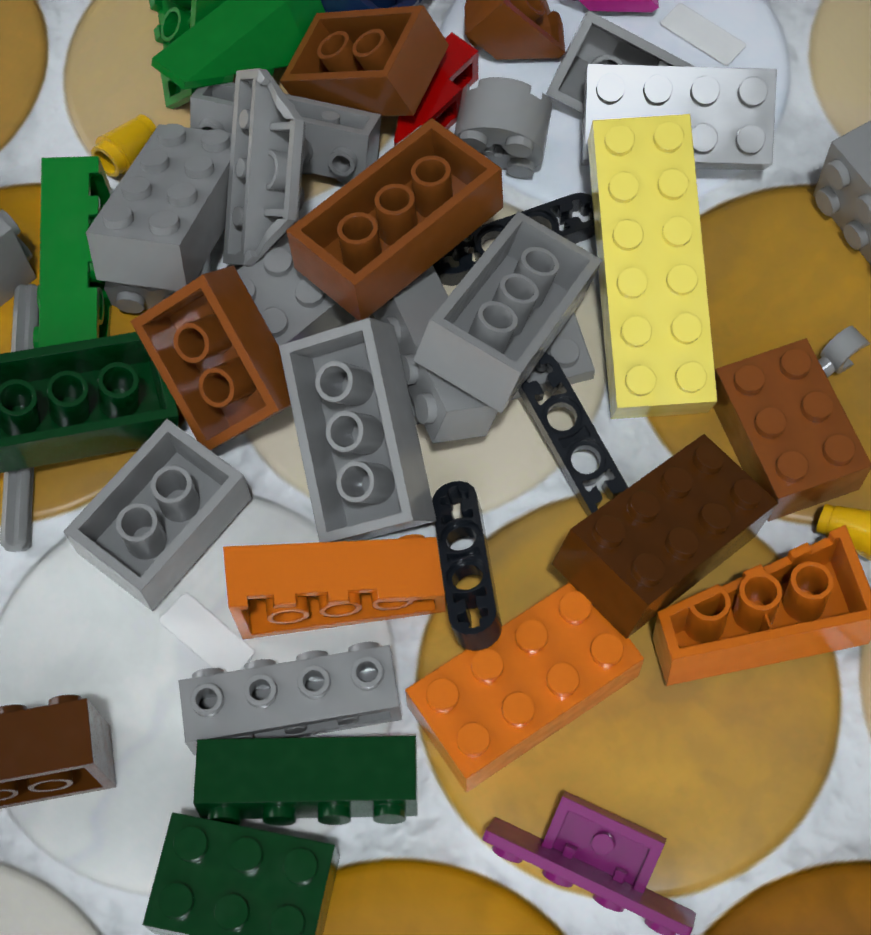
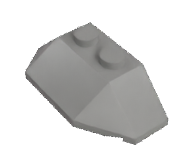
M255 68L236 71L223 263L253 266L286 234L288 228L299 221V211L304 203V190L301 184L303 163L308 153V144L305 139L306 124L267 69Z

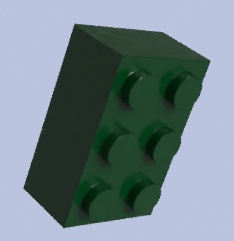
M172 812L142 925L158 935H323L340 855L334 844Z

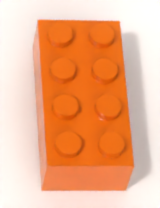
M569 582L504 624L500 637L490 647L474 651L466 649L405 689L407 707L467 793L637 678L644 657L629 638L626 639Z

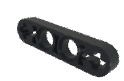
M587 193L571 194L521 212L574 244L595 236L592 195ZM579 211L582 216H588V221L582 222L579 217L572 218L573 212ZM515 214L480 226L433 264L441 283L448 286L458 285L485 252L482 249L483 243L489 239L496 238ZM564 224V230L560 231L559 225ZM468 248H474L476 261L472 260V253L468 254ZM451 256L454 261H459V266L452 268L448 262L444 263V258Z
M544 353L535 368L538 372L548 371L549 374L546 377L545 386L551 397L542 405L538 404L537 401L543 400L544 391L537 381L528 383L525 380L518 392L586 515L589 516L598 510L597 507L602 501V495L597 486L593 487L590 492L584 486L595 484L607 474L610 480L604 481L602 488L609 499L615 498L626 490L628 486L559 363L553 356ZM557 390H560L562 393L552 396ZM555 407H565L574 414L575 424L569 430H556L548 422V412ZM580 449H588L594 452L599 460V468L590 474L578 472L572 465V454Z
M454 481L441 486L435 492L432 500L437 520L435 527L449 622L459 645L472 651L483 650L498 640L502 631V623L483 514L476 491L467 482ZM460 503L463 518L455 519L452 513L453 505ZM469 536L476 539L473 545L467 549L453 550L450 548L452 543L461 537ZM468 575L482 577L481 582L472 589L462 590L456 587L457 583ZM478 608L481 616L480 626L471 628L472 621L469 609Z

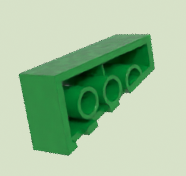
M99 156L41 158L40 280L37 288L39 326H35L33 331L34 348L110 336L112 305L104 290L105 281L96 280L86 231L113 193Z

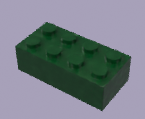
M137 332L0 354V473L140 448L166 419L178 426L179 415L176 402Z

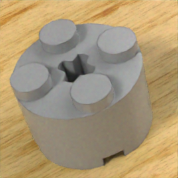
M489 77L480 79L478 87L471 90L468 84L462 90L454 134L496 165L507 170L509 175L520 179L532 177L534 169L544 159L552 112V103L549 97L542 93V99H539L530 94L531 85L510 78Z

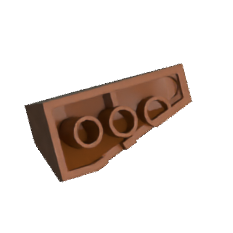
M466 0L464 7L465 35L475 48L479 50L484 49L496 60L560 58L565 54L563 23L558 12L554 10L550 12L547 0Z

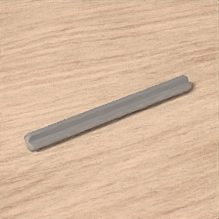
M20 284L14 290L11 352L34 349L33 331L35 326H39L38 286L35 284ZM34 467L4 472L0 544L6 551H25L30 547Z

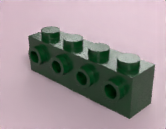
M416 736L197 739L193 804L200 818L239 825L241 819H263V822L268 825L287 826L294 824L296 818H318V822L322 824L343 825L349 823L351 817H373V821L381 824L402 823L406 820V816H418Z

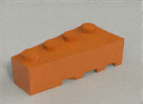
M846 525L830 531L828 537L809 545L805 543L790 550L786 557L764 567L762 564L748 569L743 572L742 577L723 586L719 584L714 585L658 611L652 639L666 686L869 644L871 641V588Z

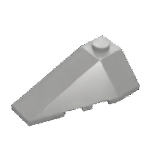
M588 10L572 38L546 94L583 113L585 72L588 64L695 66Z

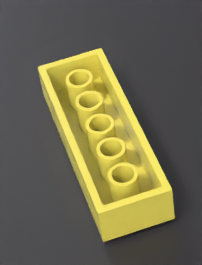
M690 114L593 120L587 143L597 257L602 259L598 273L611 419L708 413L717 403V390Z

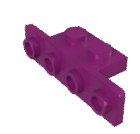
M566 791L561 798L544 840L499 818H494L485 830L482 840L493 845L492 851L505 860L514 863H521L523 860L543 869V876L557 885L563 887H572L573 884L593 893V899L607 909L616 912H623L624 909H627L645 918V924L659 934L676 935L677 933L679 935H690L696 917V913L693 910L646 888L667 838Z

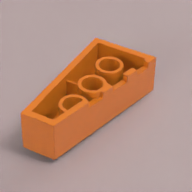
M411 534L398 539L223 547L228 608L243 640L446 612L437 537L425 538L423 535Z

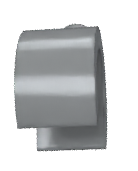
M849 326L842 330L822 350L820 354L822 358L818 361L827 378L834 372L840 374L854 365L849 358L858 350L870 345V342L854 326Z

